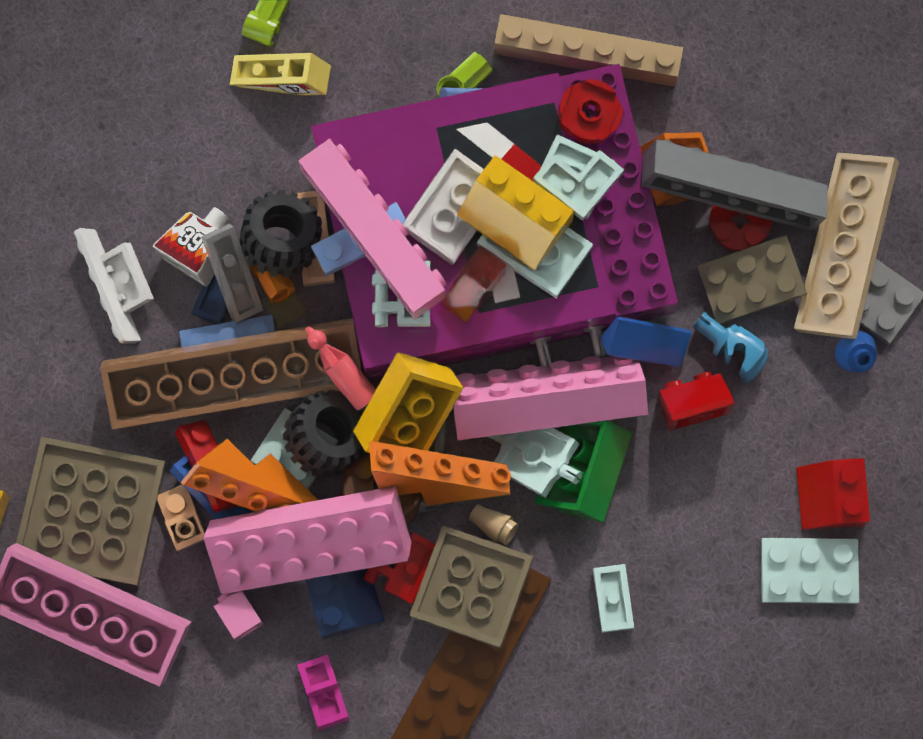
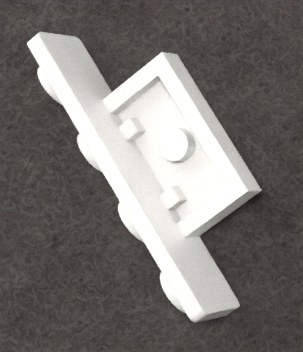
M85 228L75 230L77 247L81 254L84 255L89 267V276L96 284L100 294V303L104 310L107 311L112 323L111 328L114 336L122 344H135L141 341L130 313L154 298L131 243H122L105 253L96 230Z

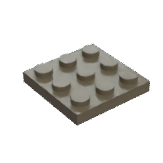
M443 525L409 616L502 649L534 557Z

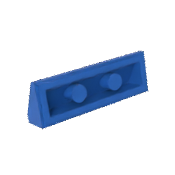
M617 316L600 339L607 354L610 356L680 367L692 333L688 329Z

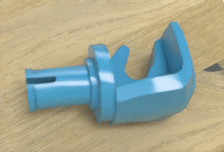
M704 312L701 315L702 319H697L693 329L714 343L712 354L717 358L724 354L726 364H730L733 352L741 351L744 354V362L739 372L740 382L745 385L751 382L761 372L768 360V349L763 341L736 324L724 328Z

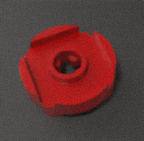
M595 79L583 80L582 83L570 86L563 94L558 107L560 128L579 142L587 144L603 143L615 133L622 120L623 108L615 96L617 93L610 85ZM589 105L595 106L594 111L599 115L598 117L588 118L585 116L582 108H588Z
M713 205L709 215V229L723 248L732 252H738L763 243L771 230L772 220L741 213L744 214L746 220H749V224H744L742 229L736 228V223L732 221V217H737L741 212Z

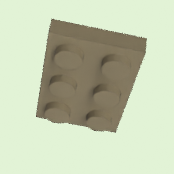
M787 235L697 266L714 317L720 325L807 295Z

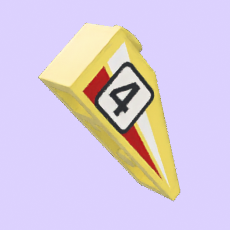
M312 53L235 55L229 85L293 95H326L331 65Z

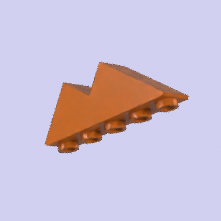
M228 439L196 462L181 481L184 486L255 512L318 501L271 453L254 465Z
M374 441L369 442L371 472L379 489L396 486L398 495L421 492L426 506L510 495L509 481L511 474L507 464Z

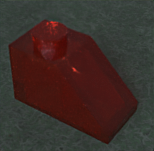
M479 246L459 272L441 305L467 324L506 274V264Z

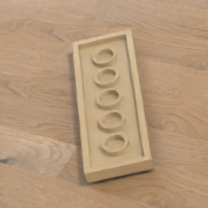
M837 153L827 192V218L819 224L804 285L807 295L801 298L794 326L797 332L839 338H857L899 164L896 158Z

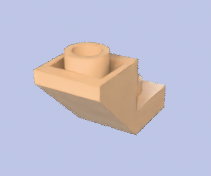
M183 485L159 494L157 501L166 520L164 522L176 551L203 541L205 532L189 491Z

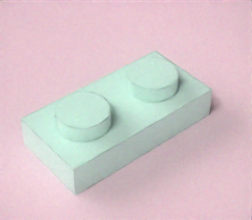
M625 564L593 568L601 632L634 629Z

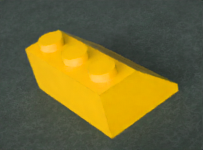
M495 155L474 182L457 216L529 268L536 271L572 223L574 210Z

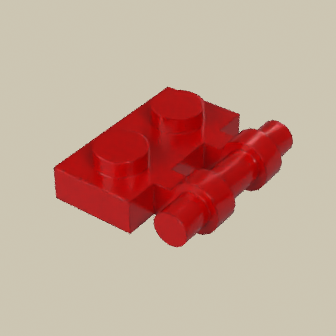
M410 532L412 544L408 561L395 563L393 568L387 565L368 568L363 580L374 585L380 574L387 578L382 590L409 604H413L433 553L435 543L414 532Z

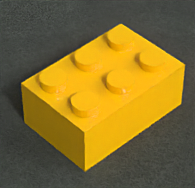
M397 352L353 432L367 453H370L369 442L373 441L428 451L464 387L451 368Z

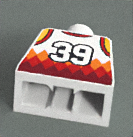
M213 207L204 220L192 212H188L158 239L153 247L163 260L207 287L214 276V271L201 237L223 227L229 218L215 207Z

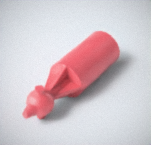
M309 326L305 328L309 346L316 350L319 349L324 372L356 410L366 406L374 395L376 388L347 353L326 344L327 338L322 331L314 330Z

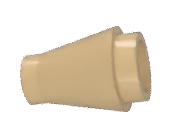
M480 504L475 506L469 516V521L478 526L494 543H501L504 546L512 540L518 528V523L513 521L512 516L485 508Z

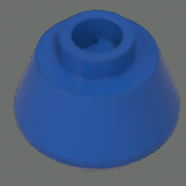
M858 331L856 339L842 338L835 349V358L838 365L848 372H865L875 364L877 358V348L874 339L862 331Z

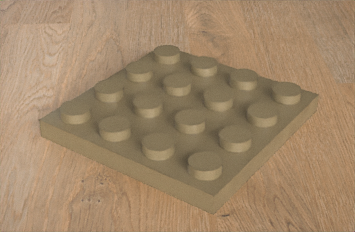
M41 437L16 543L93 578L139 587L166 462Z

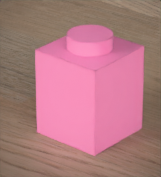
M243 591L222 594L217 598L219 603L213 606L236 642L264 625Z

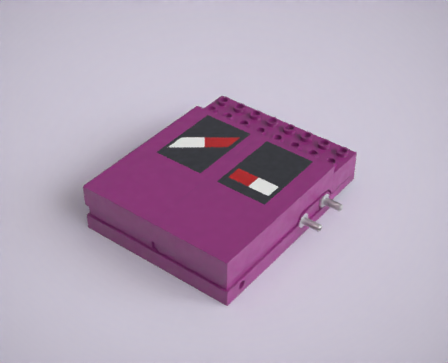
M620 64L559 76V73L544 75L311 126L316 148L329 138L335 146L341 144L351 158L348 163L354 171L360 169L370 183L367 188L374 196L379 194L388 206L397 202L405 219L454 149L461 152L483 169L496 155L533 181L534 176L541 169L556 136L560 135L595 152H598V150L602 151L624 169L621 177L594 207L588 220L584 219L582 221L574 214L573 221L568 228L591 242L593 248L557 299L478 247L477 242L483 235L479 231L475 232L453 265L409 234L405 236L412 246L415 244L419 245L427 257L426 261H430V270L437 269L447 283L444 286L446 297L430 308V327H398V314L388 315V327H376L375 315L372 314V303L375 302V286L372 285V275L375 274V267L365 256L342 268L364 370L370 382L383 379L397 352L442 366H448L536 346L541 367L546 368L547 366L550 367L551 364L548 343L590 334L595 356L600 357L606 354L600 339L602 336L601 332L606 331L617 316L644 321L675 313L678 300L651 190L641 186L643 157ZM587 79L599 80L610 85L617 93L615 96L623 108L622 120L617 130L601 144L579 142L570 137L567 132H564L559 125L558 107L563 94L573 84L582 83L583 80ZM589 105L588 108H582V111L588 118L598 117L599 115L594 111L595 106ZM329 208L334 233L345 229ZM388 287V302H398L397 296Z

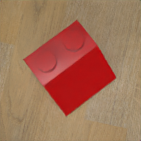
M710 371L695 375L693 377L694 381L682 384L681 380H676L663 385V390H659L658 399L668 432L729 415L735 403L721 373L712 375Z
M864 458L829 460L796 467L802 530L862 527L870 522Z

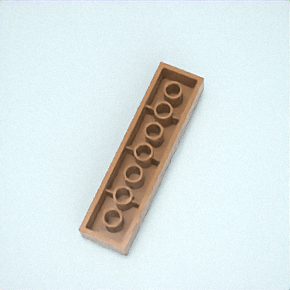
M353 318L309 325L314 330L322 331L327 338L326 344L347 353L362 371ZM308 326L105 360L100 367L112 429L310 396L321 390L327 393L329 390L339 391V389L324 372L319 349H313L308 344V336L305 330Z

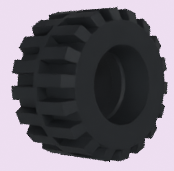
M278 190L277 194L273 195L269 191L264 194V198L256 197L253 205L249 204L246 209L239 243L242 246L244 257L248 256L247 263L251 267L257 265V271L262 274L268 271L271 272V277H277V274H283V278L290 277L291 272H294L296 275L301 273L303 267L308 268L312 264V260L315 259L311 246L320 241L322 220L320 216H317L318 210L316 207H309V200L305 197L302 199L297 198V193L291 192V195H287L285 190ZM273 227L284 228L293 233L296 238L289 241L277 240L271 237L265 230Z
M321 390L317 391L314 395L308 396L289 415L284 425L287 430L283 433V440L288 441L284 447L286 452L293 454L290 459L294 464L298 461L302 465L300 469L305 473L311 470L312 476L319 477L322 473L324 478L332 477L334 474H342L365 453L364 448L353 432L364 413V409L361 411L356 410L342 393L338 396L336 390H329L326 394ZM316 422L323 423L334 431L338 440V446L331 445L320 437L316 429Z

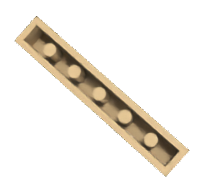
M500 14L494 44V54L585 71L620 64L623 78L676 87L683 47L503 14Z

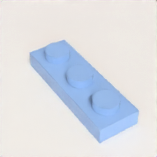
M397 202L389 205V210L386 211L393 221L398 219L403 224L405 217ZM346 229L311 246L326 276L366 256Z

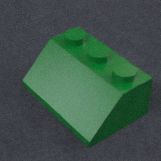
M609 420L561 426L558 428V431L579 443V446L569 460L568 466L582 472L581 479L577 478L579 482L574 484L561 476L555 482L546 498L537 494L534 503L584 520L604 523L632 432Z

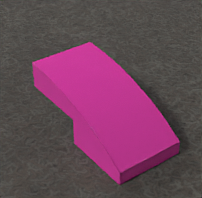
M328 654L298 664L297 666L319 731L349 721L350 719Z

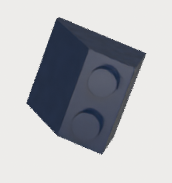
M368 568L305 579L323 640L385 622L375 585L363 580Z

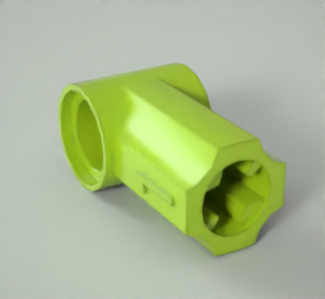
M259 0L255 10H251L246 17L242 28V36L271 47L274 43L271 40L275 33H279L280 21L290 0Z
M474 51L450 75L444 76L439 80L436 88L437 99L440 98L439 91L441 88H477L493 73V69L480 54Z

